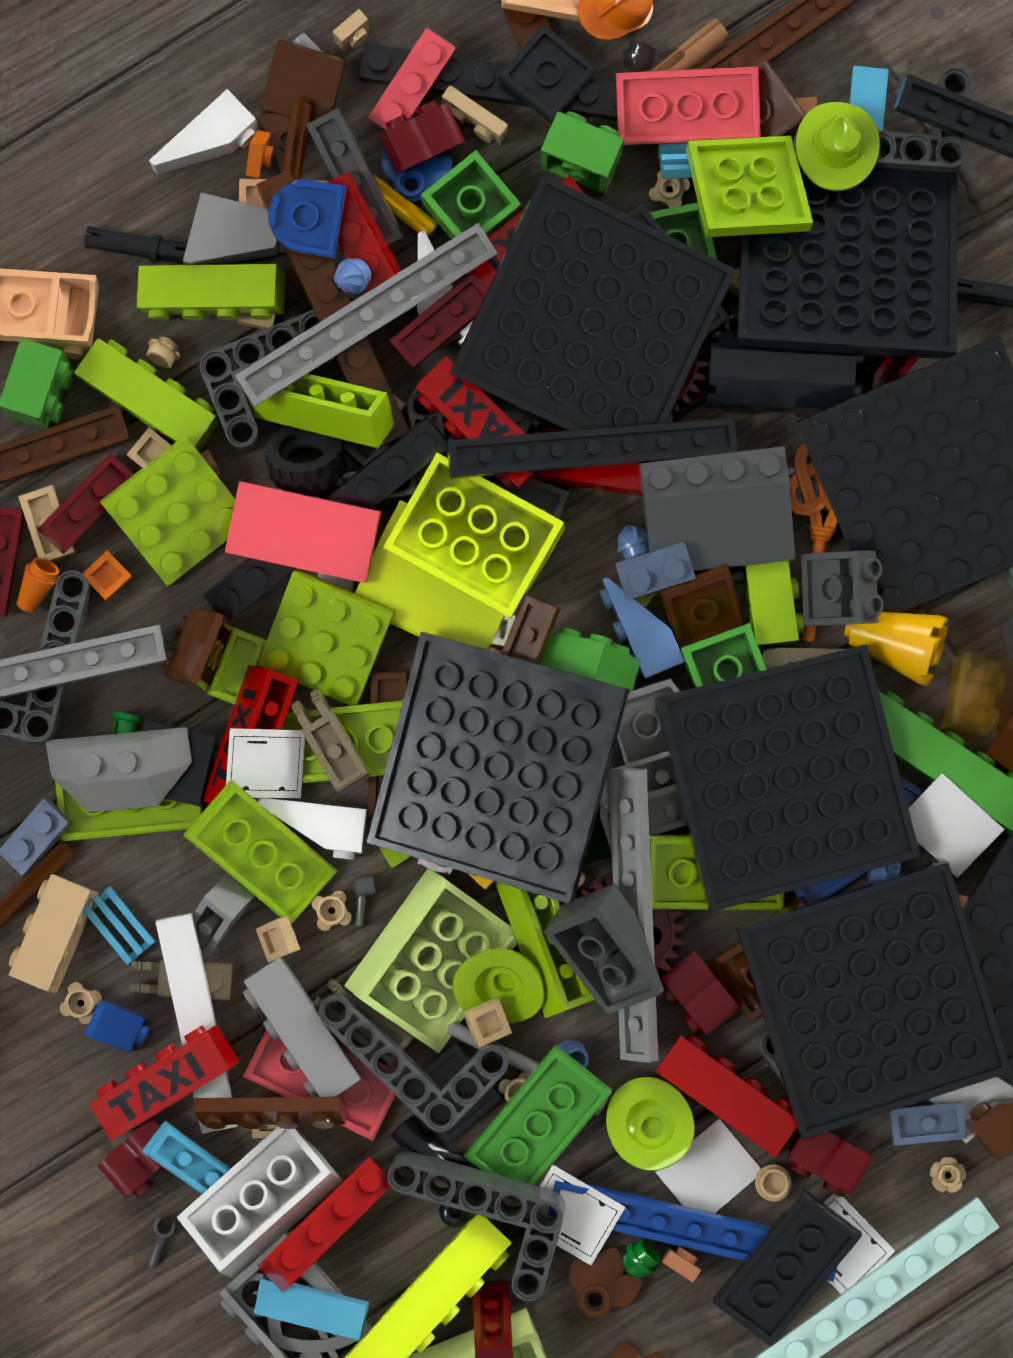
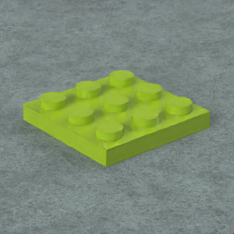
M791 136L688 141L686 153L706 237L807 232L811 230L813 220Z
M185 435L100 502L168 587L227 541L235 498Z
M296 568L292 572L258 666L299 680V684L313 690L318 689L322 694L349 706L358 705L395 611Z

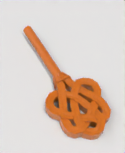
M803 443L796 450L794 457L795 473L789 479L791 509L794 514L808 516L809 518L808 528L810 530V538L813 540L812 553H826L827 542L831 541L838 521L811 458L809 464L806 462L809 453ZM811 475H813L815 486L819 494L817 498L815 497L814 490L811 484ZM798 486L804 504H801L796 499L795 493ZM825 507L828 514L822 525L820 510ZM804 626V634L800 635V640L814 642L816 626Z

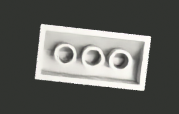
M277 1127L177 1216V1219L218 1271L234 1279L343 1180L297 1128L284 1129Z

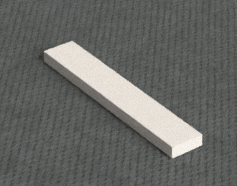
M193 912L156 920L182 1045L187 1043L184 1036L203 1025L205 1030H208L217 1024ZM227 1071L193 1091L194 1101L195 1098H233ZM199 1121L202 1134L238 1126L226 1125L223 1129H211L202 1125Z

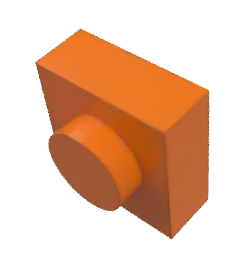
M258 130L250 142L245 175L260 178L264 169L271 167L275 153V147L270 146L271 133Z
M108 550L82 573L88 579L91 586L107 602L133 579V576Z

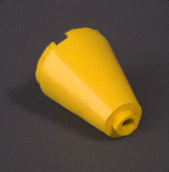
M882 612L878 616V623L846 625L844 636L849 637V645L852 647L866 644L870 657L920 685L929 686L934 675L928 673L930 665H938L948 630V627L944 625L949 620L941 615Z

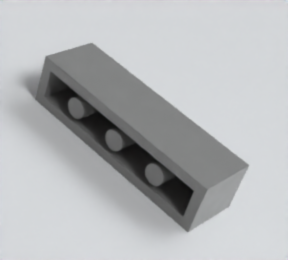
M283 957L277 958L243 981L248 988L243 991L245 998L254 1010L259 1007L267 1017V1020L263 1022L265 1028L274 1040L279 1037L288 1049L283 1052L286 1060L294 1071L301 1068L308 1079L303 1085L311 1097H336L363 1079L334 1034L321 1021L319 1011Z

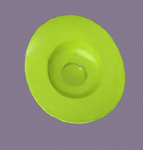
M843 102L820 104L812 108L799 125L796 136L797 159L806 177L820 188L831 191H844L856 187L872 172L879 154L880 137L875 122L866 111L853 104Z
M489 949L472 955L460 965L453 978L454 996L464 1011L496 997L500 1000L509 1024L521 1022L534 1016L540 1010L545 1000L544 983L538 969L527 957L509 949Z
M652 1077L633 1079L623 1084L614 1093L608 1105L606 1124L611 1143L622 1159L635 1168L647 1171L666 1169L679 1162L689 1151L695 1132L693 1114L682 1094L669 1083Z

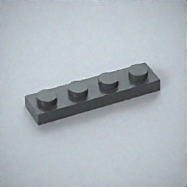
M340 108L306 124L333 179L349 171L388 245L404 237Z

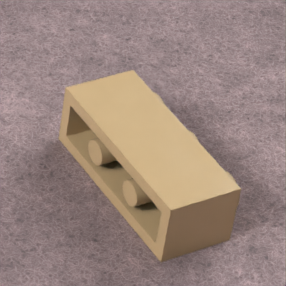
M53 874L50 875L49 880H44L37 895V899L40 900L35 913H31L24 924L23 933L26 935L20 947L15 948L10 957L9 966L12 968L9 976L44 991L57 993L88 921V917L83 912L85 906L88 905L90 909H93L95 904L93 899L99 895V892Z

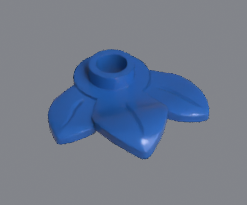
M385 148L381 158L383 173L394 182V190L410 202L416 203L421 201V194L451 171L452 158L451 156L444 155L432 157L397 173ZM409 181H414L418 184V187L415 191H408L405 189V184Z

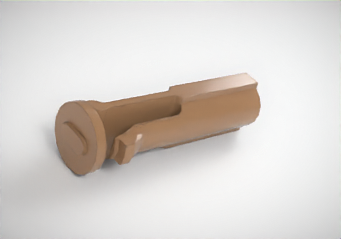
M714 18L651 71L694 70L729 43L730 36L720 21Z

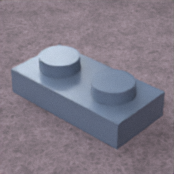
M685 542L615 563L626 600L696 579Z
M43 798L0 848V855L21 876H25L50 851L73 822L50 799Z
M963 1102L909 1106L889 1112L892 1144L894 1146L967 1139Z

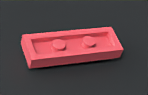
M427 27L368 118L385 130H388L386 122L403 114L409 120L457 47Z

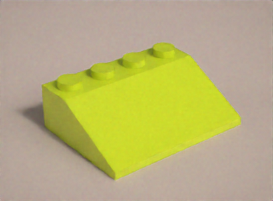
M436 453L383 548L511 619L522 602L524 594H527L565 530V524L563 521L481 476L450 479L448 458Z
M400 500L373 553L367 583L360 582L355 594L394 610L395 613L391 624L420 637L421 632H427L489 650L504 621L505 615L383 548L408 504Z

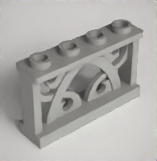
M287 1231L219 1292L223 1298L220 1304L232 1318L239 1316L248 1326L244 1329L247 1336L257 1346L263 1343L272 1353L269 1358H292L286 1350L300 1352L299 1358H323L321 1352H328L331 1358H339L336 1349L348 1346L358 1340L335 1334L329 1337L327 1332L319 1330L317 1331L321 1339L291 1337L283 1334L280 1320L267 1317V1330L257 1318L261 1315L254 1314L255 1307L249 1306L243 1300L242 1291L244 1286L251 1281H260L265 1275L256 1272L260 1269L257 1265L290 1234ZM316 1262L299 1277L309 1287L344 1295ZM367 1320L363 1336L372 1328V1325Z

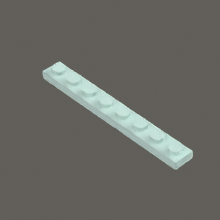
M974 1197L780 1337L771 1347L768 1346L753 1358H820L1000 1227L980 1199Z

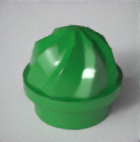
M644 1239L637 1243L632 1242L629 1244L626 1254L622 1258L626 1272L637 1278L653 1274L656 1271V1265L661 1262L656 1249Z

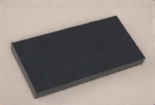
M803 1188L713 1297V1303L771 1347L862 1237V1232Z

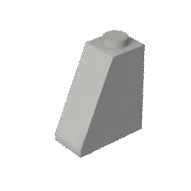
M200 193L183 262L185 265H225L278 255L282 244L275 238L271 230L266 208Z

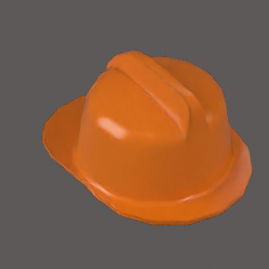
M580 0L578 3V17L581 25L587 33L603 40L616 39L642 28L649 22L653 14V0Z

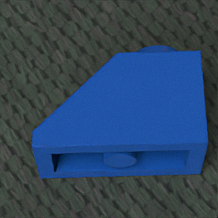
M99 1001L84 1036L127 1052H134L136 1046L142 1048L148 1037L150 1028L145 1025L149 1018L114 1002Z

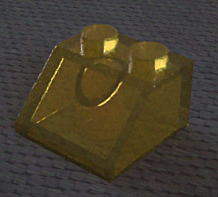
M963 652L954 659L942 723L943 730L985 737L989 735L990 729H996L999 709L994 708L996 694H1002L1005 684V674L1000 673L1002 663L969 652Z

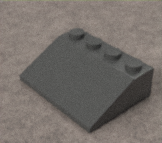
M785 446L640 464L638 471L649 552L685 542L694 572L711 570L727 564L728 568L796 559Z

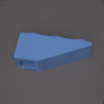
M608 577L602 579L604 589L598 591L606 611L613 609L618 622L612 625L620 644L627 642L632 654L631 656L641 660L637 675H641L643 682L683 666L685 661L671 629L634 598L626 600L624 590Z

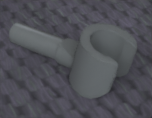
M374 875L360 876L356 881L357 909L355 926H364L366 896L377 894Z
M159 1217L154 1222L153 1228L157 1236L148 1263L149 1267L155 1269L167 1239L174 1236L177 1228L173 1221L170 1232L161 1234L158 1228L162 1217Z

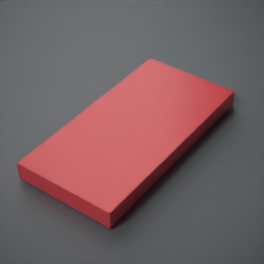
M758 66L616 73L619 137L624 138L623 145L688 143V141L761 137Z
M239 481L225 553L367 583L381 511Z
M266 1029L243 1077L283 1097H311L303 1085L308 1080L301 1068L296 1071L293 1070L283 1052L288 1050L280 1037L274 1040ZM340 1043L363 1078L336 1096L340 1097L346 1109V1122L342 1126L374 1141L396 1095L346 1045ZM379 1062V1065H380L381 1068L384 1069L385 1071H394V1070H395V1069H393V1068H391V1067H389V1066H387V1065H385V1064Z

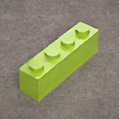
M277 264L139 266L137 308L148 315L149 319L156 321L170 320V315H182L183 319L195 321L203 320L204 315H217V318L222 320H237L238 315H251L253 319L270 320L273 314H284L286 272Z
M97 338L75 370L74 374L76 377L173 443H176L186 435L197 451L200 452L219 424L217 417L213 414L216 409L199 397L195 402L184 395L186 389L176 381L168 378L165 383L156 377L155 373L157 370L144 360L139 359L135 363L125 355L128 351L112 339L105 343Z
M306 374L256 407H253L251 404L255 418L379 448L395 425L387 392L312 374Z
M795 560L743 566L750 626L759 648L796 644L799 641L798 635L804 634L802 614L795 613L794 599H799L797 578H791L789 564H794Z
M495 882L520 952L535 965L542 977L545 988V1000L541 1009L544 1017L548 1018L595 1000L544 933V930L560 907L558 900Z

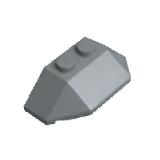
M187 727L56 739L45 742L51 777L87 812L158 806L192 763Z

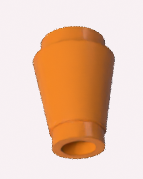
M34 558L32 563L26 565L16 602L20 609L29 613L36 612L37 608L55 587L59 578V569L54 563L44 558Z

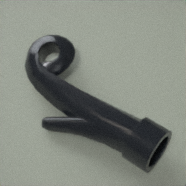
M412 1116L403 1121L390 1135L401 1148L405 1147L409 1151L464 1165L469 1163L463 1157L464 1155L453 1152L433 1140L422 1130L423 1127ZM438 1176L448 1187L451 1185L446 1177ZM469 1187L468 1191L473 1196L472 1191ZM440 1204V1218L450 1227H462L473 1216V1213L462 1211L458 1216H452L448 1211L450 1207Z

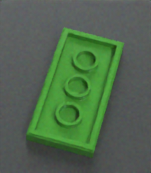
M555 1044L468 1148L463 1157L479 1170L535 1185L612 1094V1089Z

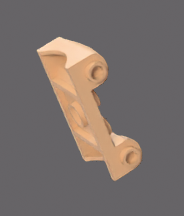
M0 268V340L20 342V339L24 338L36 343L54 344L55 348L62 350L69 360L83 359V356L88 353L93 344L99 284L96 275Z

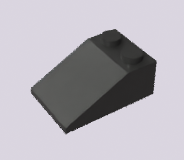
M615 884L574 900V903L561 905L544 930V933L606 1014L662 994L664 989L636 913Z

